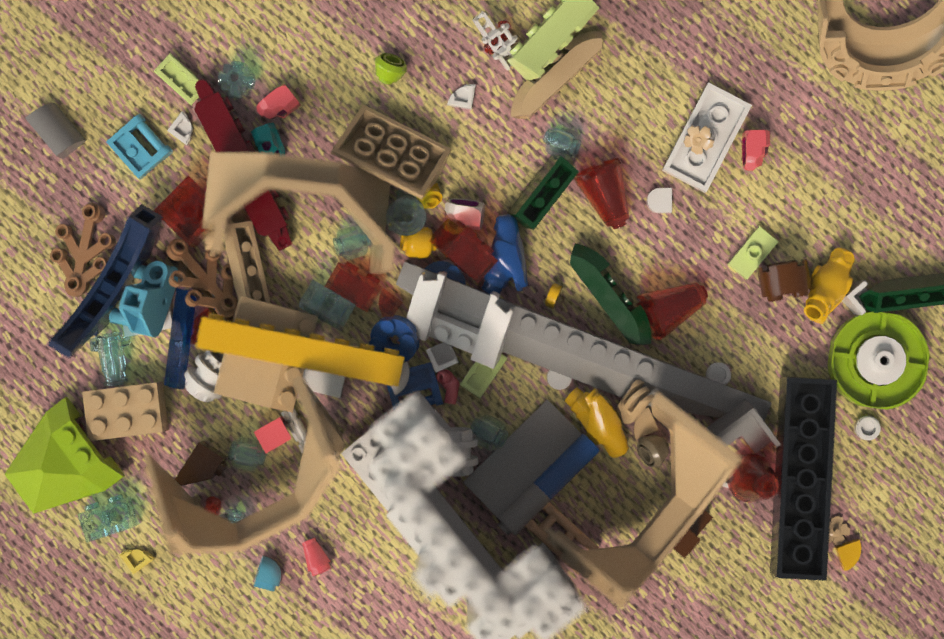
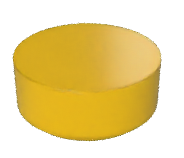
M556 283L552 284L545 300V306L554 309L563 286Z

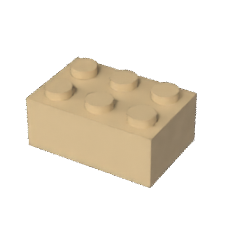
M163 382L82 392L87 437L90 441L159 433L169 430Z

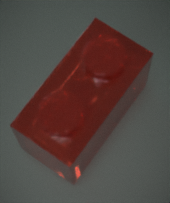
M348 261L344 265L338 262L324 288L369 313L383 289L382 286L378 285L380 280L367 273L366 277L357 273L359 268Z

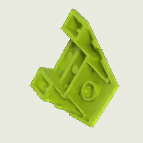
M68 397L63 398L46 411L4 474L33 514L106 491L125 476L111 456L103 459L78 425L76 420L81 415Z

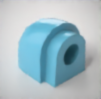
M262 556L253 586L275 591L276 586H279L281 581L280 567L275 560Z

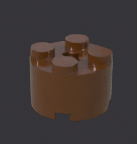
M801 259L802 264H798L795 260L767 265L768 270L764 271L761 266L757 267L762 297H767L768 302L783 300V295L792 294L793 297L809 295L808 290L812 289L807 259Z

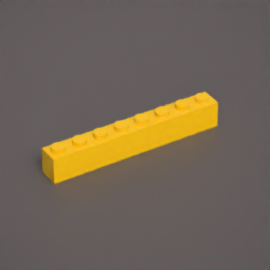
M209 313L208 317H202L196 348L399 387L404 357L399 355V350L385 348L384 352L374 351V345L360 343L359 347L349 346V340L335 338L334 342L324 341L325 336L310 333V337L299 336L300 331L285 328L283 333L274 331L275 326L260 323L258 328L249 326L250 321L234 318L233 323L223 321V315Z

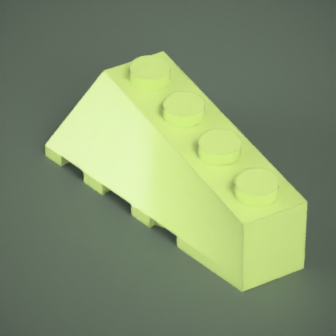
M560 0L561 2L556 8L551 6L542 16L545 20L539 26L537 24L533 25L526 33L528 38L523 43L519 41L509 51L512 55L507 61L526 80L530 81L541 77L545 72L543 68L553 63L559 56L556 53L557 49L562 50L574 37L572 33L580 31L599 9L593 0Z

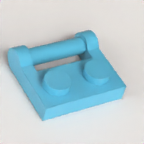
M138 114L107 140L106 143L135 176L141 180L160 162L168 158L173 153V150L158 138L145 123L146 119L141 114ZM135 129H138L158 151L155 155L152 156L132 134Z

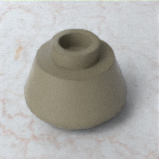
M653 435L642 437L638 441V454L643 462L650 467H660L669 454L668 442L663 437Z

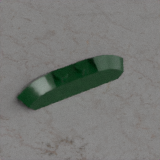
M575 243L571 253L570 265L630 344H651V327L641 304L634 307L632 297L626 291L623 292L618 286L619 281L617 277L605 269L610 264L603 256L589 247Z
M944 273L886 280L867 289L859 298L866 310L874 313L944 305Z

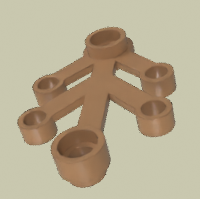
M88 203L82 209L85 222L80 245L73 236L71 226L60 224L55 230L56 236L64 239L76 263L73 269L67 260V252L60 248H54L51 251L50 259L59 264L66 277L64 282L65 291L73 297H80L88 291L89 281L101 274L108 259L97 257L93 261V267L85 272L86 264L104 250L114 247L116 239L112 234L102 233L98 238V242L90 247L95 224L101 222L105 217L104 208L96 203ZM93 209V213H92V215L90 216V215H89L90 210ZM66 228V234L63 236L62 230ZM107 237H109V242H108V244L106 245V244H105V239H106ZM60 252L61 257L57 259V254ZM101 261L104 263L102 269L99 267Z
M172 240L166 248L168 257L174 261L181 260L196 278L186 277L183 272L177 270L170 275L168 279L169 284L175 288L182 286L208 291L212 297H204L197 290L189 291L185 296L186 304L191 307L198 305L215 308L216 313L224 317L234 316L238 300L233 296V277L226 273V270L231 272L230 264L225 265L220 272L223 279L221 291L216 285L217 260L220 258L221 253L217 252L216 257L210 256V250L205 251L204 256L207 260L205 272L189 254L188 245L184 240ZM175 245L179 246L182 250H178ZM174 276L180 278L181 282L175 281ZM190 295L195 296L197 298V301H193L190 298ZM224 302H227L231 307H227Z

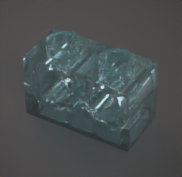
M314 280L310 283L299 303L300 308L312 315L318 316L320 320L339 331L343 330L356 306Z
M122 494L108 498V504L100 506L99 502L84 506L85 511L77 515L86 543L140 524L131 496L123 498ZM116 507H121L124 510L125 516L123 519L116 516ZM94 514L101 519L99 527L95 526L92 522Z

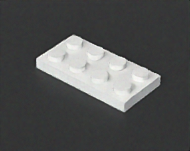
M708 82L662 171L706 193L752 105ZM692 125L699 126L700 130L704 126L710 128L712 134L710 139L714 140V146L708 150L703 149L702 154L696 155L691 151L692 147H685L683 142L686 135H689L687 129Z

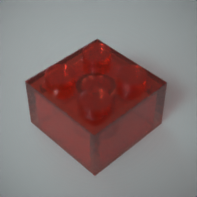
M189 175L154 210V212L163 216L162 220L191 247L196 248L207 236L208 230H211L202 229L206 190Z
M447 218L430 239V242L442 254L477 283L482 280L498 261L492 255L494 250L484 241L482 242L477 238V234L459 220L454 223Z

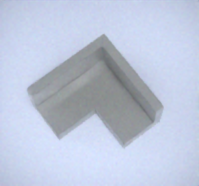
M746 399L705 428L726 446L742 436L755 454L770 442L776 447L781 445L754 407Z

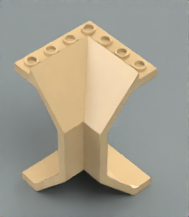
M210 152L202 229H211L207 232L205 250H210V256L215 257L217 252L222 253L225 223L230 214L264 190L279 189L336 197L371 241L368 274L379 275L392 272L395 245L385 235L390 183L356 166L340 162L269 153Z
M302 375L293 379V383L307 416L309 427L295 491L291 495L233 523L202 509L198 496L192 498L149 453L144 455L147 464L144 467L145 473L153 485L150 487V491L155 499L156 513L161 521V531L166 540L170 555L244 551L306 519L341 469L342 465L339 456L346 444L338 425Z
M659 392L651 400L652 416L667 427L670 432L671 495L637 538L628 545L584 550L560 530L556 533L549 527L544 530L549 534L546 540L563 552L560 558L621 610L671 552L742 461L738 454Z

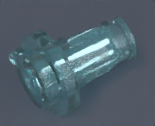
M399 189L396 191V201L392 202L386 211L388 229L403 236L413 235L419 232L425 225L426 211L423 204L415 199L416 196Z
M122 332L101 334L90 339V351L99 353L101 369L105 376L104 386L125 384V381H128L125 373L124 347L131 345L129 337H123Z

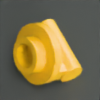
M435 183L422 199L417 197L418 203L422 208L432 209L441 203L442 194L438 183Z

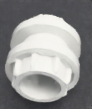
M211 350L199 353L195 358V363L198 367H189L185 372V388L198 400L209 402L222 397V395L215 394L214 389L224 356L223 353Z
M466 427L441 429L440 431L465 459L463 463L447 476H467L472 474L473 466L478 464V456L471 455V448L478 446V438L472 437V430Z

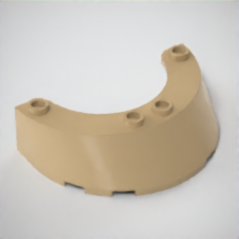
M817 0L821 58L829 68V72L841 82L845 80L853 83L855 88L864 90L887 91L916 85L917 80L929 75L934 77L944 71V0H939L922 16L910 22L891 27L869 26L855 20L847 12L843 0Z

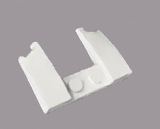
M439 272L437 274L438 280H425L426 274L422 273L406 318L416 327L417 337L423 341H426L428 337H432L472 354L471 360L494 369L503 351L514 308L511 307L508 312H505L495 303L500 295L493 291L480 329L438 312L447 273Z

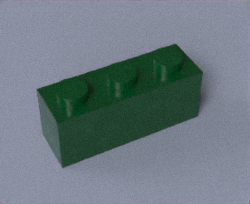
M551 155L507 213L514 216L517 222L524 228L534 230L579 171L562 156Z

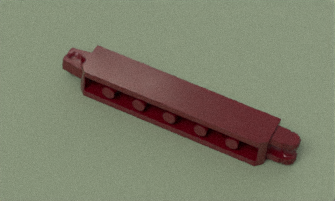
M205 79L196 81L195 90L201 101L196 103L194 110L216 153H257L251 140L246 141L242 134L246 130L241 120L234 118L231 112L234 106L229 97H223L220 92L216 93L212 85L205 81ZM266 189L243 206L257 233L269 237L277 249L281 251L293 245L287 228L290 226L288 220L291 218L285 206H279L276 200L279 197L277 190Z

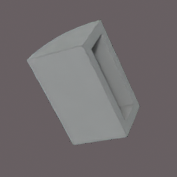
M55 103L46 104L25 118L53 153L62 159H65L86 141Z

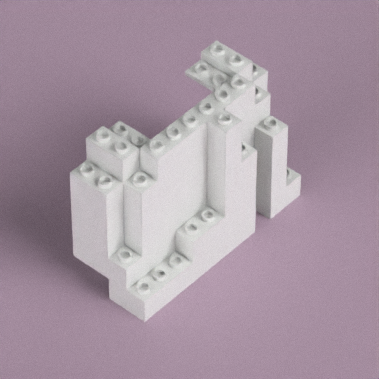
M418 390L341 454L388 511L386 515L418 554L413 577L430 599L438 593L449 607L463 596L468 599L466 628L475 639H511L514 635L520 639L531 629L540 639H550L586 609L576 584L543 542L539 546L534 547L505 572L497 564L434 486L463 463L465 459L440 431L450 426Z

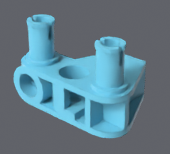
M161 261L151 262L147 266L141 265L136 270L134 278L141 279V283L125 287L119 309L113 308L110 312V323L128 326L129 330L133 333L157 337L163 328L176 289L169 284L168 279L178 269ZM174 276V280L177 281V282H178V277Z

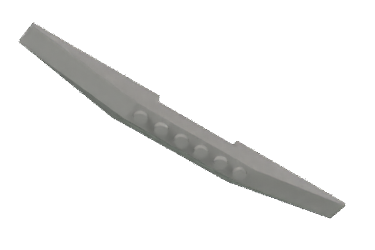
M404 261L396 285L414 295L422 273L426 274L425 280H438L437 273ZM446 277L438 311L480 329L491 294ZM502 298L495 302L505 312H508L511 307L514 308L502 352L623 398L631 385L636 380H641L644 382L641 388L648 387L651 391L649 395L654 394L655 396L659 392L683 412L720 418L746 399L763 421H765L772 404L762 398L637 350L627 348Z

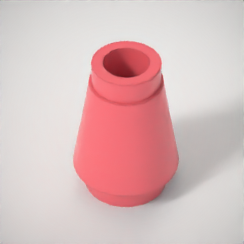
M316 538L302 543L308 572L311 571L313 577L331 569L329 564L331 561Z

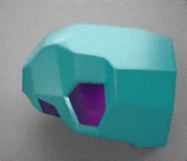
M274 122L264 124L251 131L259 153L285 155V147Z

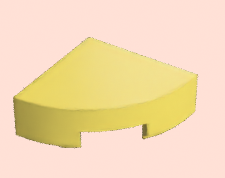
M129 549L119 554L133 574L155 559L149 552L142 549Z

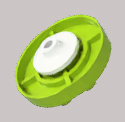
M865 312L863 315H856L850 318L836 331L830 342L827 367L830 378L837 380V390L845 399L857 406L888 410L907 403L921 390L927 378L930 354L926 340L920 330L905 317L884 312Z

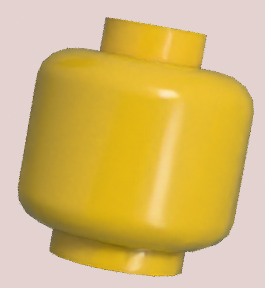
M411 225L406 231H402L400 250L404 251L407 257L426 259L431 255L432 251H436L437 237L433 236V232L429 227Z

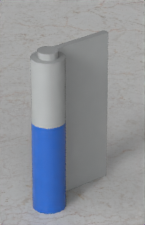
M546 400L463 483L501 521L498 526L507 535L511 532L516 535L600 450Z

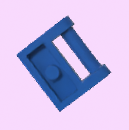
M431 362L409 368V380L399 394L395 395L391 386L387 385L393 410L401 405L399 396L431 388L433 395L424 397L430 405L436 404V406L443 405Z

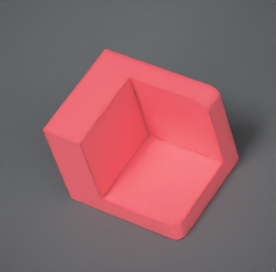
M283 416L254 431L265 453L272 451L292 438L283 423L285 421Z

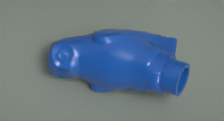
M501 214L497 216L494 225L496 235L490 249L489 266L484 273L485 281L481 287L489 294H492L494 291L499 295L502 289L509 285L511 278L514 280L517 291H523V287L528 285L524 247L517 220L510 214Z

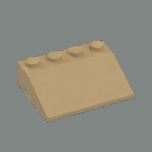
M362 105L331 150V154L422 199L443 171L451 148Z
M239 296L234 318L250 321L249 326L259 328L260 323L275 326L274 331L283 333L285 328L300 331L299 336L310 337V333H314L318 316L243 296ZM224 353L214 393L293 413L298 394L293 379L300 375L303 376L304 369Z

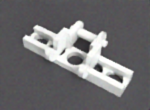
M482 11L472 21L483 36L482 42L484 44L488 43L494 54L492 57L494 60L499 59L503 67L509 70L512 65L510 63L507 64L504 57L512 55L509 52L511 50L510 46L516 43L515 41L518 37L517 35L512 36L508 30L510 27L509 23L501 24V27L496 29L486 13ZM481 17H484L486 20L483 26L478 21ZM490 27L492 30L486 33L485 29ZM503 33L508 38L505 42L500 37ZM497 36L498 43L496 45H492L491 39H494Z

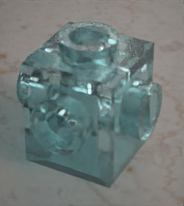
M232 61L231 65L224 64L223 71H219L218 85L221 86V89L230 98L242 99V96L250 97L251 89L255 87V74L246 66V63ZM233 75L239 76L237 81H232Z

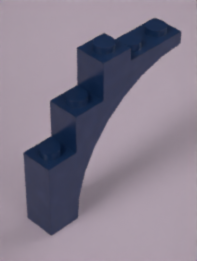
M143 204L128 216L117 245L100 276L74 313L50 338L49 347L70 359L93 335L97 336L110 323L109 315L111 310L115 308L116 303L122 298L125 287L132 285L136 270L150 257L163 216Z

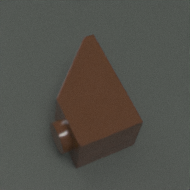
M201 441L197 444L174 480L180 486L210 480L216 475L220 477L228 465L225 463L228 456L205 441Z

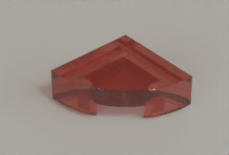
M382 289L378 302L380 312L383 317H393L403 302L386 289Z

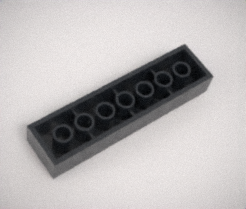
M780 376L777 440L781 445L776 447L770 573L776 578L827 581L837 380Z

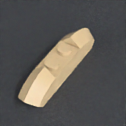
M588 32L574 37L564 47L567 54L565 55L562 52L554 60V66L548 72L545 70L541 77L534 79L536 81L535 84L526 80L514 98L510 117L530 119L600 53L602 49V32Z
M233 212L226 219L224 235L237 299L239 300V296L270 303L253 223L248 215Z

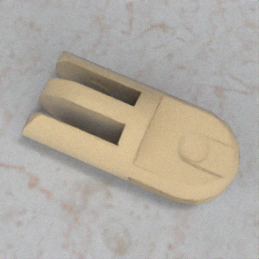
M636 380L616 407V413L624 424L635 422L654 397V394L649 395L651 391L648 387L641 388L644 384L641 380Z

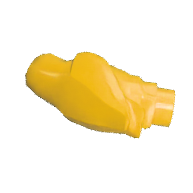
M841 247L834 249L826 264L815 267L811 276L812 289L808 293V299L804 308V313L810 320L823 324L828 315L849 292L853 283L850 272L855 257L848 249Z
M576 387L564 402L571 407L570 410L580 420L587 432L588 438L595 445H603L608 455L612 458L625 455L629 445L622 430L621 420L613 406L596 388L590 393H584Z

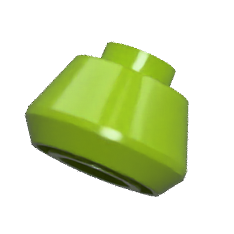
M382 53L375 58V74L379 81L384 84L391 85L398 82L407 72L405 61L394 54Z

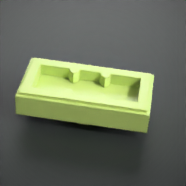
M170 53L154 72L186 102L192 105L199 98L195 90L196 81L199 79Z
M759 226L727 265L747 280L776 246L778 241Z
M501 354L500 360L494 369L475 362L460 383V386L481 399L508 358Z

